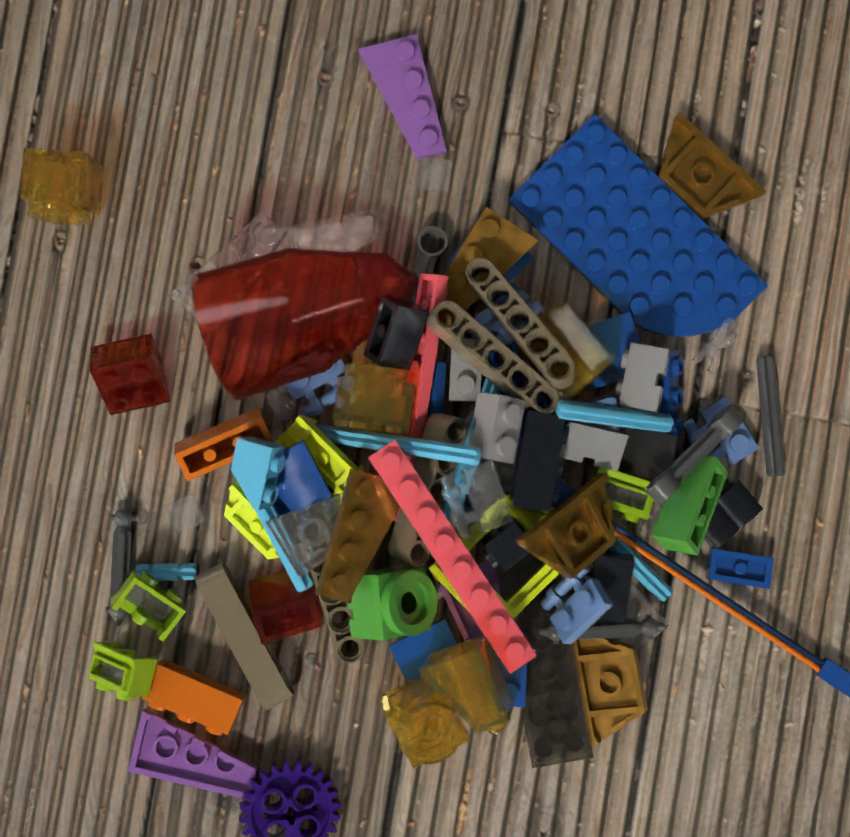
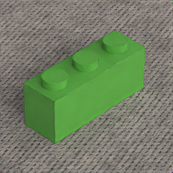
M706 456L681 481L677 491L664 501L659 518L654 523L652 534L664 549L698 556L728 475V471L717 457Z

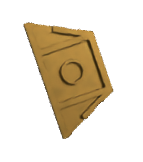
M680 112L673 121L658 177L701 219H705L758 199L767 192Z
M598 473L516 540L518 545L565 578H575L616 542L614 526L612 525V502H606L605 483H610L608 474Z
M613 638L575 640L571 644L590 747L596 746L603 739L617 732L627 723L635 720L648 710L637 649L635 646Z

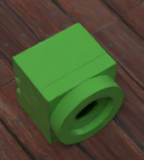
M387 567L366 571L351 598L352 602L348 603V610L353 611V616L349 619L351 638L388 640L401 636H416L425 631L432 630L431 624L437 611V594L432 581L426 576V567Z

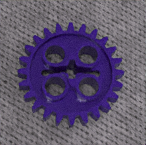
M283 759L282 768L279 769L272 762V772L267 773L265 770L260 769L261 780L250 779L253 790H243V796L249 800L239 803L240 809L245 811V813L239 815L240 823H247L241 828L243 835H250L249 837H328L327 832H337V828L332 821L341 819L339 812L334 811L341 807L340 801L333 799L338 795L336 787L329 788L333 783L330 776L322 779L324 772L321 767L313 773V765L310 761L304 768H301L299 759H296L293 767H289L287 759ZM304 787L312 789L310 796L301 799L296 796L297 792ZM272 792H277L281 795V798L276 803H268L265 801L266 796ZM317 805V809H311L312 806ZM293 806V814L287 815V807ZM263 813H269L267 817L262 816ZM305 819H313L315 821L309 829H302L299 825ZM273 824L284 826L280 833L271 834L268 832L269 827Z

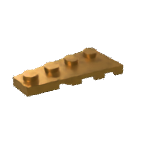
M486 207L443 275L449 277L445 301H452L466 311L479 298L472 290L466 276L467 266L472 260L476 258L488 259L503 275L539 240ZM481 272L477 274L475 280L484 281L489 277V273ZM443 311V324L451 325L450 315Z
M350 469L316 588V595L349 603L400 508L381 477L360 470Z

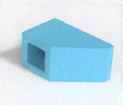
M249 436L237 438L231 471L252 508L262 510L272 507V504L277 499L279 488L276 484L278 475L285 465V455H283L285 446Z

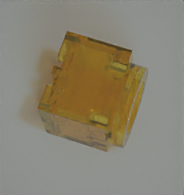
M24 148L19 198L28 203L27 216L35 220L60 225L85 226L92 224V215L100 216L104 167L87 152L67 151V155L59 150H52L51 156L44 149Z
M346 364L345 376L338 377L332 426L408 435L415 384L407 383L408 371L375 365Z
M437 667L421 674L420 678L412 681V679L407 681V685L401 688L397 686L381 694L385 717L398 739L402 752L409 759L413 769L422 764L442 762L448 759L461 744L471 740L463 716Z

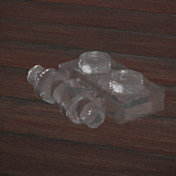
M492 460L461 470L464 483L460 485L455 484L452 474L440 478L444 488L441 492L444 500H448L453 515L450 519L453 528H457L460 539L472 536L469 524L477 521L481 532L513 522ZM468 493L473 510L465 513L460 496Z

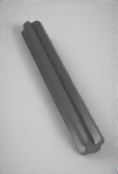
M770 355L760 356L756 359L766 474L770 477H777L785 474L775 358Z

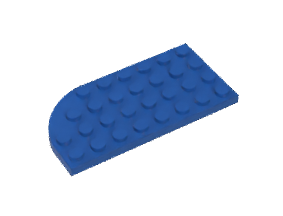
M596 114L508 199V202L620 314L630 311L634 325L645 331L668 337H691L714 331L734 320L768 286Z

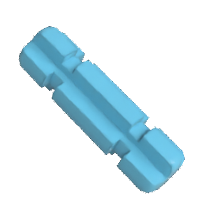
M180 563L153 564V566L151 564H140L136 566V573L141 575L145 571L157 581L180 580V578L183 580H194L198 573L195 563H184L181 566Z

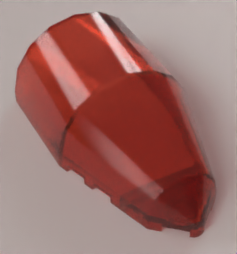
M286 248L194 274L191 279V292L197 323L210 363L225 393L232 400L236 401L326 372L333 367L334 363L357 349V346L369 338L382 296L408 300L413 286L417 284L418 280L414 272H410L386 253Z

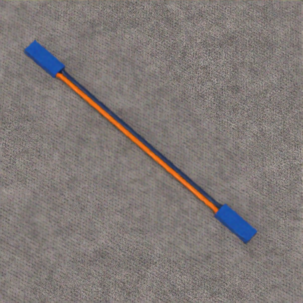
M556 478L555 489H559L557 503L560 505L574 494L576 490ZM612 520L616 538L815 670L814 674L850 698L849 672L826 657L820 659Z

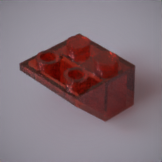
M151 333L91 347L89 371L110 416L170 402L162 359Z
M305 563V566L312 578L308 563ZM286 569L248 581L252 615L261 645L314 630L324 625L325 619L318 595L315 594V585L303 592H298Z

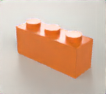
M257 407L176 442L174 445V456L188 482L232 463L237 438L252 436L273 443L274 440L261 408Z
M163 658L156 664L149 696L141 697V699L148 701V705L155 710L165 711L167 709L176 713V717L186 723L198 722L205 725V730L222 736V734L228 735L233 729L247 694Z

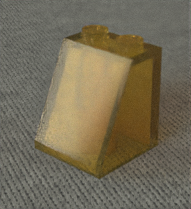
M558 303L545 315L548 320L543 325L574 362L576 372L574 383L566 389L555 388L562 400L571 401L613 365L618 358L570 304L566 303L561 306ZM544 341L537 342L532 350L538 353L544 352L549 344ZM558 365L553 369L552 374L556 377H563L569 372V368L564 365Z
M485 635L439 650L427 656L419 669L421 676L478 734L488 731L489 734H494L507 727L506 724L510 722L514 702L493 648Z

